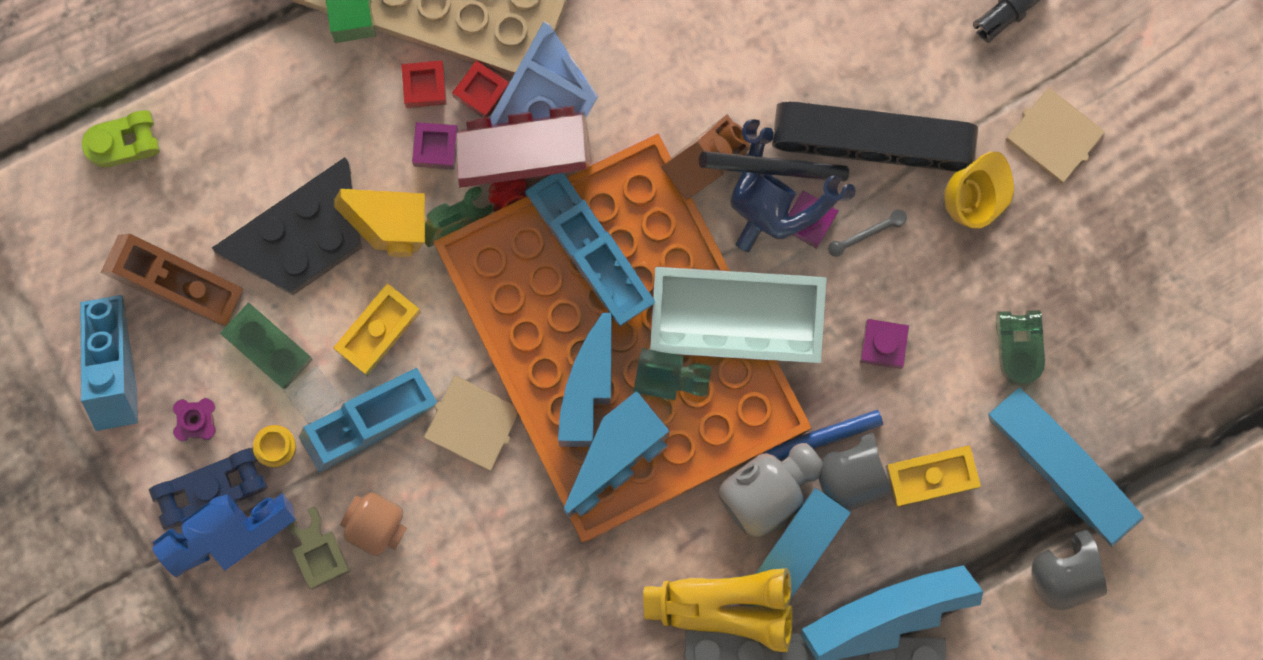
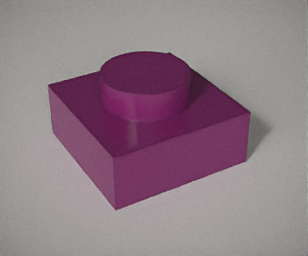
M416 122L412 156L413 167L455 170L456 133L458 132V126Z
M802 190L789 212V217L807 209L818 198ZM832 207L817 223L793 236L817 249L839 210Z
M867 319L860 363L902 369L905 360L909 325Z

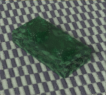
M249 302L220 332L227 341L284 391L313 360L309 354Z

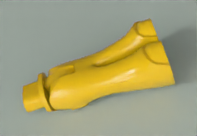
M788 568L771 569L734 578H687L673 582L664 581L662 587L645 586L643 590L645 620H662L663 626L668 627L671 625L685 630L742 636L755 640L773 651L787 652L790 646L793 624L792 606L788 605L792 592L790 571ZM729 604H751L760 606H733Z

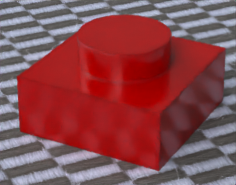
M442 60L401 64L404 104L406 108L447 105L444 64Z
M476 60L454 89L452 95L453 98L481 117L489 118L509 82Z

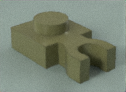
M315 506L307 510L312 519L311 525L307 529H299L296 520L287 526L289 531L298 537L302 543L301 546L292 549L311 590L351 572L335 534L331 531L322 535V519Z

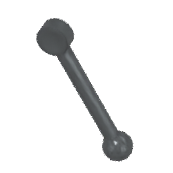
M894 210L889 219L844 241H832L828 246V251L834 257L841 256L844 249L891 226L902 227L907 220V215L903 210Z

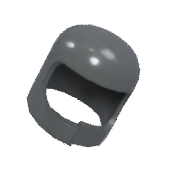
M873 433L860 437L861 442L858 446L843 452L833 451L822 459L823 467L819 478L822 491L848 511L891 495L890 485L879 458L877 443Z
M1087 530L1077 532L1071 538L1074 556L1059 559L1048 549L1040 553L1032 563L1031 576L1034 588L1040 599L1049 608L1065 610L1107 595L1106 580L1098 548L1092 535Z

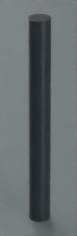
M702 151L699 156V166L705 169L826 180L831 176H841V182H845L849 178V168L846 165Z

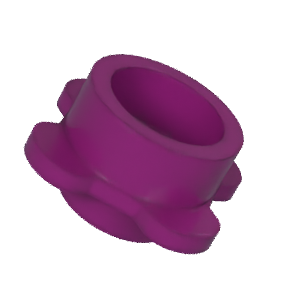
M208 398L190 403L184 399L178 400L173 406V412L177 415V426L173 429L175 438L179 441H187L190 437L195 439L202 438L204 440L211 439L216 433L212 414L216 408L214 402ZM197 416V423H191V417Z

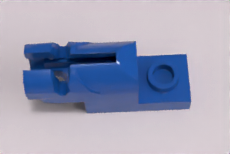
M282 493L274 500L270 497L258 503L251 511V516L247 518L228 494L212 499L190 516L181 520L183 535L170 528L152 542L155 545L152 548L158 560L176 578L186 571L209 561V554L226 571L294 522L296 518L293 505Z

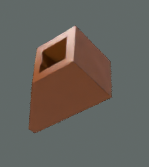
M726 114L677 152L661 168L683 197L688 200L727 172L726 170L701 168L699 166V156L702 151L744 155L749 150L750 143L746 142L743 138L742 127L733 122L728 114Z

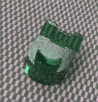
M1026 310L1025 315H1012L1011 311H997L996 332L998 335L1001 372L1006 380L1014 385H1029L1041 376L1045 366L1041 311ZM1026 331L1028 341L1014 342L1013 332Z

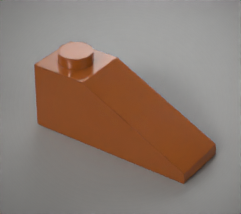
M130 233L117 236L100 272L140 292L225 327L243 291V288Z

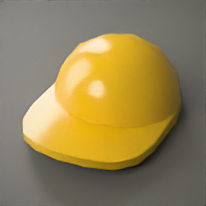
M989 151L981 155L967 168L955 172L950 178L944 191L945 209L954 222L968 228H983L993 222L1008 207L1014 194V181L1006 157L1001 152Z

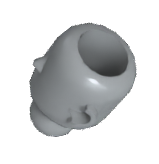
M800 443L792 447L788 457L782 462L774 455L768 453L760 454L721 484L719 497L730 516L743 532L750 537H763L771 531L782 528L788 519L800 510L804 498L800 486L805 482H813L820 478L823 462L807 443Z

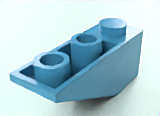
M122 295L80 302L81 402L95 431L137 424V387L124 298Z
M637 391L602 419L564 506V512L569 518L576 512L580 517L587 514L601 501L597 496L609 485L614 490L619 488L634 475L631 467L643 458L649 463L668 447L664 441L669 438L670 431Z

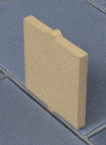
M1048 87L1031 109L1026 108L1023 111L1022 120L1005 140L1063 184L1080 162L1085 163L1089 159L1088 152L1103 136L1105 131Z
M454 375L442 401L434 405L437 411L423 438L491 471L503 444H507L510 441L508 434L518 413L512 403Z

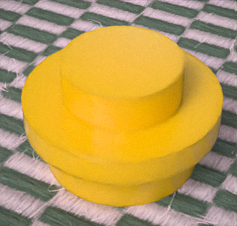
M269 425L261 429L255 436L253 452L257 460L263 465L271 468L282 467L288 464L294 457L296 440L287 428L280 425Z

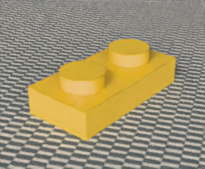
M387 283L335 344L333 349L364 375L368 376L419 316L421 311Z
M970 445L885 466L896 508L981 487Z

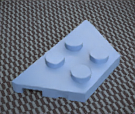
M544 21L491 115L492 125L508 123L507 115L523 112H532L533 119L550 117L549 109L564 106H574L575 113L585 111L587 118L595 104L598 95L551 25Z

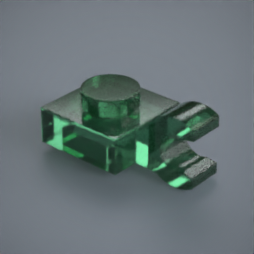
M481 187L469 189L462 201L452 206L443 203L433 208L426 215L425 244L428 248L434 245V241L492 213L494 209L492 205H488L485 208H477L472 203V201L480 197L483 191Z
M641 348L633 392L637 391L639 394L671 400L676 399L677 390L689 392L696 396H707L712 367L700 363L682 367L684 356Z

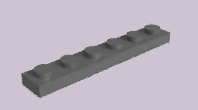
M685 631V660H816L801 634H792L788 651L779 652L742 636L718 632ZM900 637L898 648L838 660H946V638Z

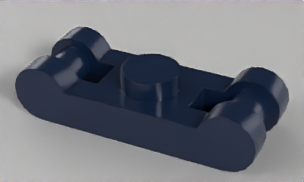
M253 448L238 451L228 458L149 488L152 501L158 502L162 515L159 516V520L163 530L180 526L183 518L190 516L216 497L228 494L236 503L265 491L268 487L262 475L258 476L254 465L257 462V458L254 455ZM238 471L242 483L232 487L228 474ZM186 492L190 505L178 508L174 496Z

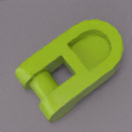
M147 110L136 111L127 117L90 127L82 138L84 155L94 165L104 168L159 154L158 139L153 138L151 127L154 126L152 113ZM135 133L136 141L133 144L126 145L124 135Z

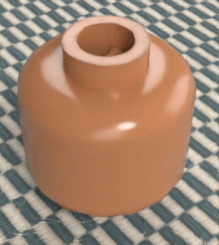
M368 492L363 498L356 495L340 523V526L345 528V540L373 556L381 555L387 546L395 550L407 530V527L400 524L404 514L403 509L375 492Z

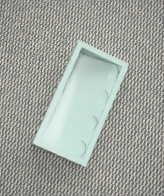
M655 266L653 299L656 303L653 305L650 353L821 363L827 278Z

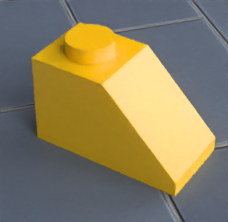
M340 189L334 199V208L375 250H386L387 255L391 257H409L413 255V252H417L425 243V193Z

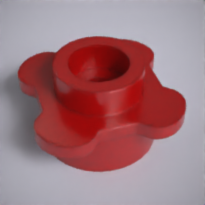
M525 179L496 182L490 185L488 200L490 203L495 204L493 206L494 212L527 197L525 194L527 190L525 189L527 184Z

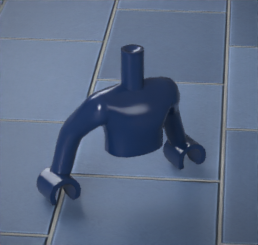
M751 119L743 125V138L746 142L751 143L748 156L763 157L765 145L773 140V130L768 127L763 128L757 137L760 120ZM742 172L732 192L730 203L731 207L748 222L735 245L745 252H750L761 231L775 239L781 240L801 232L817 223L838 201L851 200L855 196V187L852 184H847L839 194L838 185L841 182V176L828 177L823 186L824 194L807 209L789 217V208L796 196L794 190L772 175Z

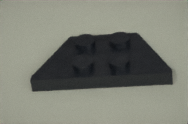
M344 157L212 247L218 257L229 260L244 268L247 272L271 282L279 289L291 295H295L362 249L360 233L334 208V199L340 189H353L351 166L348 160Z

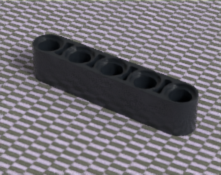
M788 101L778 103L776 106L772 146L778 150L793 153L958 172L967 168L976 160L978 126L963 121Z

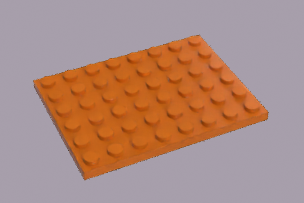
M659 133L589 166L586 170H581L567 177L580 198L585 200L604 230L609 232L652 297L654 296L655 266L730 271L692 197L686 200L661 168L671 159V156ZM525 197L433 243L563 506H565L590 447H559V420L565 387L575 358L588 333L601 314L609 312L575 267L529 198ZM653 305L620 327L612 317L611 405H594V437L602 419L636 391L670 432L669 438L664 441L668 447L649 463L645 458L641 459L631 467L634 475L615 490L609 485L597 495L601 501L591 511L582 517L577 512L570 517L582 544L754 459L762 453L810 431L812 427L777 360L650 353Z

